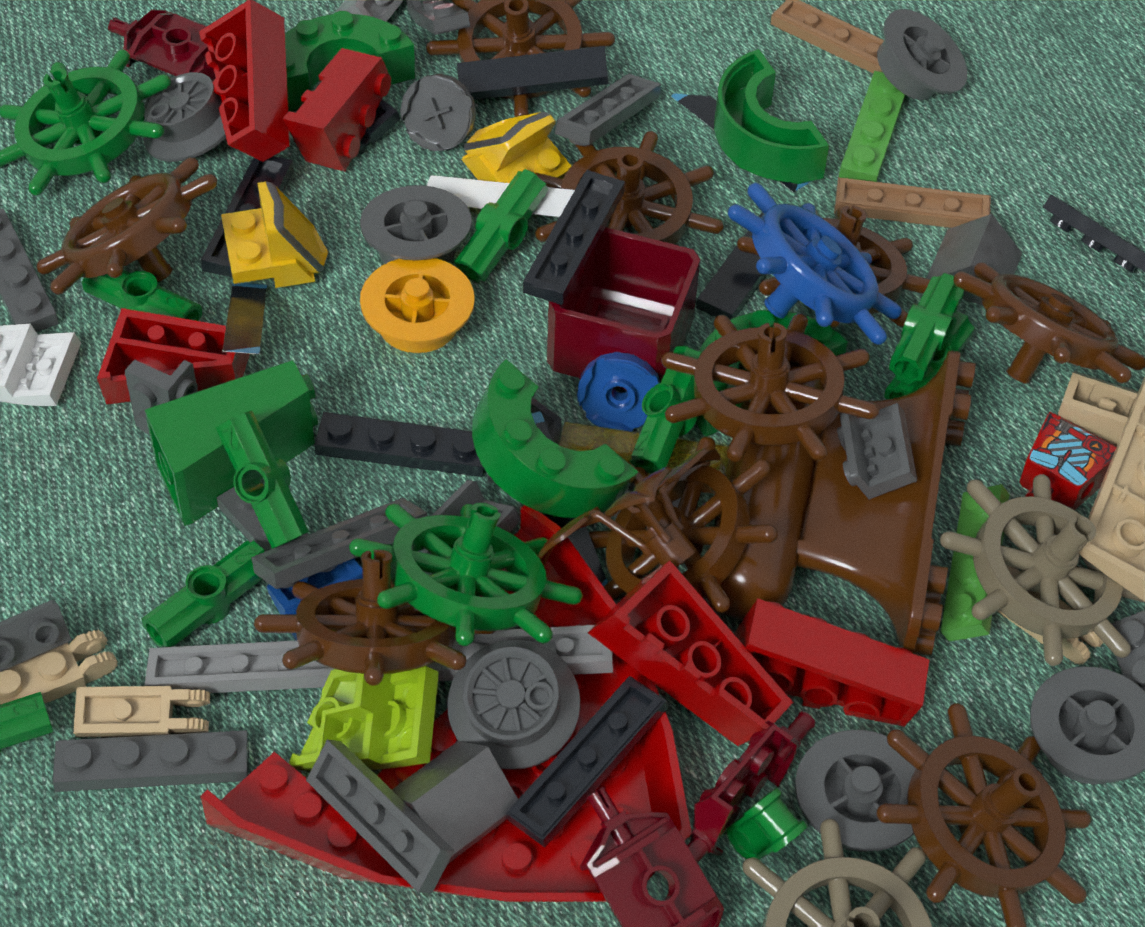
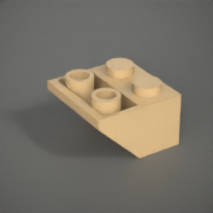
M1074 371L1061 403L1058 416L1117 447L1139 391Z

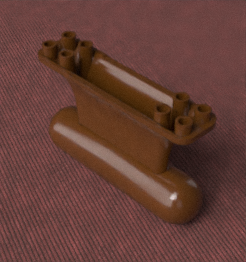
M950 350L937 374L923 387L898 398L869 401L875 403L879 410L896 403L904 410L917 475V481L871 499H868L857 485L851 486L843 470V462L847 461L846 451L842 447L837 433V428L842 426L840 413L825 430L817 434L828 451L825 459L821 461L814 460L800 442L779 446L750 444L741 461L732 462L728 459L725 476L730 481L759 459L769 462L771 467L769 474L747 491L743 497L749 508L750 525H773L778 531V537L772 543L746 544L738 564L724 582L720 584L730 600L729 609L721 614L742 622L757 598L767 602H776L783 606L792 591L796 567L798 566L835 576L865 591L889 615L896 631L898 647L905 648L913 654L932 656L935 635L939 630L943 605L940 604L941 594L944 593L948 567L930 564L934 542L931 536L945 444L961 446L965 422L951 420L950 418L967 420L971 395H969V390L956 388V386L972 387L976 363L961 361L960 352ZM789 362L790 370L801 367L799 364ZM819 379L802 384L824 390ZM791 400L798 410L809 406L808 404ZM750 402L741 403L740 408L747 410ZM722 513L715 518L713 527L720 526Z

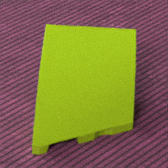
M424 666L411 671L384 674L383 680L379 685L371 686L366 683L364 674L336 669L331 670L322 689L320 701L313 708L307 721L313 728L301 754L293 753L289 764L296 770L311 771L327 739L341 741L370 770L430 763L439 672Z

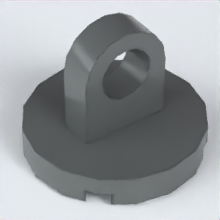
M444 74L424 76L410 85L402 99L400 113L402 121L404 120L407 128L406 132L422 148L432 151L452 149L464 142L474 129L476 119L474 99L467 87L455 77Z

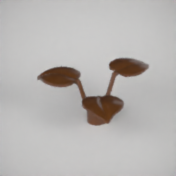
M713 446L705 447L692 454L673 470L666 466L647 476L636 485L632 492H627L617 499L605 513H602L597 506L567 523L551 536L539 552L538 557L544 568L551 552L559 542L570 536L577 529L597 522L603 523L640 548L646 557L652 553L661 566L669 560L675 567L679 566L697 550L681 531L684 526L677 518L670 500V493L680 477L689 469L708 461L720 460L718 451ZM659 494L670 523L665 517L658 521L645 502H654L655 496ZM636 505L651 525L643 533L648 541H643L612 520L611 517L624 508Z

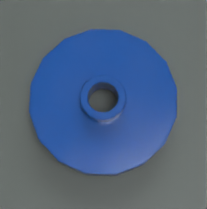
M621 352L604 354L590 362L583 371L578 383L577 399L579 405H582L583 410L586 412L585 416L592 424L609 432L622 434L633 432L634 428L644 426L647 415L642 411L643 398L653 386L660 383V379L648 362L633 354ZM614 387H624L627 390V392L619 393L614 389Z

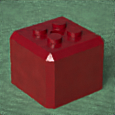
M605 227L563 305L549 301L547 362L554 372L580 378L587 365L600 355L621 352L633 354L648 362L658 374L661 383L667 369L661 363L662 356L667 352H674L676 346H684L694 320L700 258L696 252L690 248ZM616 386V387H615V388H619V389H622V390H626L624 387H621V386Z

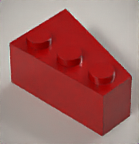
M341 48L319 74V80L322 82L314 91L306 90L301 96V101L304 102L296 113L288 111L283 120L306 162L345 172L351 159H354L359 152L360 142L366 129L371 127L375 120L376 110L381 99L390 90L391 77L381 57Z
M121 308L97 381L106 404L131 402L125 370L134 360L170 376L186 360L193 363L197 391L199 392L243 377L250 354L222 351L226 330L224 325Z

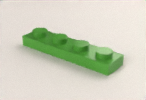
M874 70L840 167L839 178L873 182L878 180L906 97L905 94L891 84L883 72Z
M1002 484L987 487L1001 503L1009 500L1010 494ZM963 492L957 533L975 538L978 530L989 516L968 492ZM1004 532L1001 535V545L1003 544ZM953 551L941 633L949 642L989 635L992 615L984 620H978L973 617V605L988 595L979 582L973 556Z

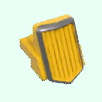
M547 112L508 118L477 130L464 145L467 155L461 159L478 180L510 183L517 172L524 169L533 173H541L563 179L571 167V164L548 138L556 121Z
M267 181L257 183L261 208L221 214L234 284L273 278L275 288L315 282L314 274L321 273L324 270L328 251L316 228L273 183Z

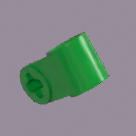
M778 787L757 801L743 813V816L727 828V836L730 843L745 860L751 857L760 860L771 852H778L808 828L807 823L804 820L798 821L781 800L782 792Z

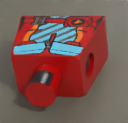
M1049 412L1027 457L1019 481L1023 488L1029 490L1025 497H1034L1033 480L1037 475L1044 474L1051 483L1052 500L1076 510L1100 489L1116 447L1058 415Z

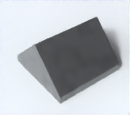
M993 214L947 229L927 279L941 276L943 273L955 276L960 271L977 277L974 274V267L980 262L988 264L1000 274H1015L1022 252ZM964 291L963 300L983 306L982 298Z
M457 741L430 761V763H427L392 789L396 795L455 850L448 864L508 819L507 811L518 800L489 747Z

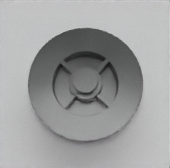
M898 9L890 13L884 22L885 41L877 50V59L882 72L891 84L903 94L917 100L930 99L936 92L953 94L961 90L967 81V66L961 51L947 32L933 20L916 11Z
M198 72L181 74L171 78L169 88L148 97L144 105L146 121L158 123L164 127V134L161 138L143 137L144 146L152 157L166 162L183 161L189 157L194 158L204 154L226 138L219 112L222 100L219 95L214 93V86L210 77Z
M422 185L398 187L378 195L367 204L360 219V227L364 239L371 247L378 251L381 260L385 264L396 259L426 260L432 258L449 263L455 256L456 248L467 239L472 226L469 208L459 197L440 188Z
M525 640L496 642L474 653L467 659L466 666L456 673L448 695V716L457 740L459 742L488 746L499 767L507 770L530 768L556 755L571 738L580 714L578 685L566 662L549 648Z
M1082 666L1060 671L1048 678L1039 687L1030 709L1031 729L1039 747L1045 753L1049 762L1060 773L1072 780L1085 784H1105L1130 779L1145 770V691L1136 683L1108 669Z
M867 730L836 732L817 741L801 759L795 779L797 802L806 820L819 834H821L820 825L824 820L834 819L838 823L843 849L855 852L888 849L903 843L914 832L911 824H885L880 822L876 811L882 804H907L908 787L916 768L888 745L886 735Z

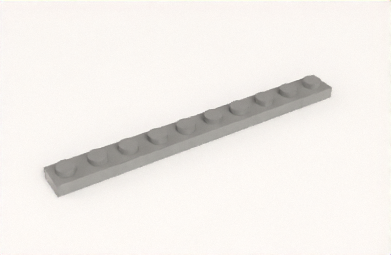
M595 625L550 627L553 631V637L551 641L544 644L536 641L523 629H508L496 631L489 635L475 634L474 641L468 646L459 645L455 639L452 646L453 649L462 652L466 659H468L480 649L496 642L505 640L531 641L543 645L559 655L571 669L573 675L613 673L612 651L587 633ZM297 640L160 647L149 649L145 686H171L172 689L190 690L200 689L210 693L324 687L331 670L334 669L316 661L296 669H287L282 663L283 655L287 651L299 647ZM437 662L427 665L439 672L438 681H453L458 670H453Z

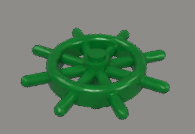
M124 49L116 52L107 67H88L68 72L63 63L55 62L50 70L54 79L52 80L46 74L43 78L45 85L37 90L24 106L4 104L0 107V116L2 118L16 120L14 134L17 142L0 150V167L25 156L28 162L38 170L28 186L29 192L34 196L41 195L54 175L74 176L93 171L98 182L103 184L109 182L111 172L107 164L123 154L138 136L154 139L163 136L164 127L161 124L144 122L145 107L143 100L169 88L171 78L168 75L161 74L135 86L132 79L122 72L130 60V54ZM107 94L116 95L103 102ZM120 111L117 118L108 117ZM44 124L53 125L49 128L40 131ZM57 141V143L55 144V146L53 147V149H50V148H46V147H45V146H47V145H49V144H51V143ZM75 143L81 144L80 146L73 147Z
M487 503L466 504L461 508L460 516L433 515L418 519L400 505L390 504L385 510V515L393 524L400 528L394 538L393 545L359 538L352 540L349 545L351 554L357 557H361L364 552L370 551L371 559H374V550H385L392 554L391 582L394 587L383 590L377 596V603L381 608L390 609L408 602L415 609L430 618L456 627L455 638L457 643L462 646L472 644L475 631H500L516 626L522 628L536 641L542 644L548 643L553 637V631L534 615L541 598L572 605L580 603L583 598L582 591L577 587L546 580V571L538 556L548 539L539 537L523 542L513 534L497 527L496 524L501 514L498 513L496 507ZM421 550H426V551H428L430 554L423 553V552H419V551H421ZM505 590L513 591L515 593L508 594Z

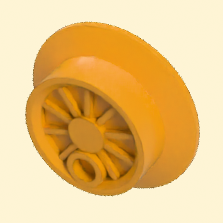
M436 258L426 260L396 259L376 269L367 278L360 293V307L366 322L376 332L381 334L388 344L396 349L410 353L430 352L446 345L471 317L475 301L474 290L467 276L454 265Z

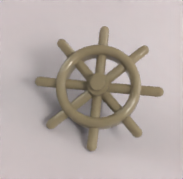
M1044 474L1037 475L1033 480L1034 497H1018L1001 503L980 480L974 479L969 481L967 484L968 494L989 517L982 524L975 538L947 531L941 535L940 543L946 549L973 556L979 582L988 595L973 605V617L978 620H984L1000 610L1009 619L1023 628L1042 635L1044 658L1050 666H1057L1063 660L1062 639L1081 637L1092 631L1095 632L1114 655L1120 658L1127 657L1131 652L1130 644L1107 618L1117 608L1121 597L1139 602L1144 601L1079 555L1083 547L1096 536L1094 524L1075 510L1053 501L1051 497V483ZM1022 525L1036 527L1037 542ZM1002 532L1006 534L1019 550L1001 545ZM1079 557L1082 558L1088 569L1076 566ZM1007 566L1021 569V574L1013 578ZM1076 584L1095 589L1093 603ZM1031 590L1035 593H1040V600L1033 597L1027 591ZM1059 594L1074 610L1060 609Z
M826 819L820 825L824 860L805 866L793 874L786 882L755 857L747 858L743 862L742 868L744 873L773 897L767 909L762 927H786L790 912L809 927H880V919L889 908L895 912L903 927H932L923 904L908 886V883L926 861V854L919 847L911 848L891 872L870 861L844 857L839 825L834 819ZM828 885L833 920L807 900L804 895L816 888ZM848 885L860 887L874 895L864 907L852 910Z

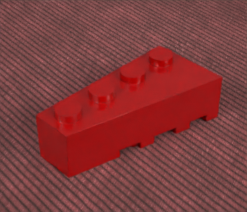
M247 0L199 31L201 41L208 46L209 51L205 54L207 65L214 69L216 79L212 83L214 93L219 95L222 100L219 112L228 145L264 162L290 147L289 130L283 120V117L288 113L284 17L254 0Z
M670 560L643 578L587 632L736 746L748 742L755 732L766 730L769 726L765 722L769 720L775 723L793 703Z
M758 598L734 632V635L787 695L803 699L802 706L820 709V707H829L834 704L844 706L845 715L905 727L923 706L930 659L913 654L905 648L887 645L873 640L863 633L851 632L831 625L821 618L809 617L786 609L779 603L767 602Z

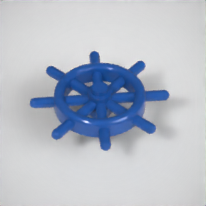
M759 183L749 185L747 193L764 215L760 218L741 205L735 204L729 208L728 216L732 221L752 232L754 246L761 258L756 263L757 271L763 275L772 274L781 283L765 299L764 303L767 309L776 317L784 318L788 311L800 300L815 311L816 321L820 326L828 327L832 324L833 320L841 323H856L874 344H883L887 339V334L870 314L869 310L874 308L890 319H897L900 317L902 309L896 302L879 292L876 277L870 267L872 262L871 255L867 252H860L839 230L818 216L813 204L805 203L802 207L785 203L777 204Z

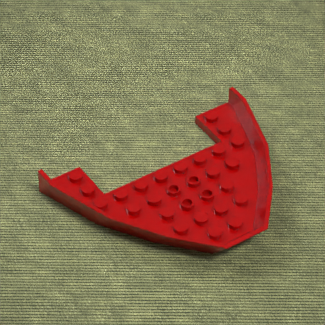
M524 505L521 507L520 530L514 536L523 542L539 537L549 540L561 527L539 511ZM567 537L559 542L551 552L545 565L546 580L577 587L582 591L583 598L576 605L541 598L534 615L549 627L596 625L616 603ZM505 590L508 594L515 593L513 591ZM613 652V673L574 674L580 693V714L576 728L566 745L552 758L539 765L517 770L501 769L516 797L519 799L629 676L659 695L656 685ZM448 709L434 721L430 761L458 741L449 721ZM665 711L596 790L605 786L619 812L625 810L627 814L668 813L683 840L686 841L692 832L673 730ZM275 752L221 800L208 789L201 795L206 824L344 879L414 889L306 781V777ZM427 763L383 769L377 776L392 790ZM587 799L550 843L543 847L506 819L446 866L433 892L505 902H607L589 870L582 871L580 868L596 835L602 829L600 825L602 822ZM656 872L651 873L650 876H649V878H648V880H649Z

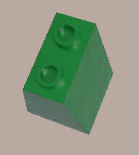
M294 360L145 409L155 464L184 526L193 524L218 507L217 497L234 487L233 481L236 471L217 433L216 427L219 424L252 410L273 456L280 458L285 463L315 444L313 427L318 425V418L310 400L316 397L315 390L309 375L301 376Z

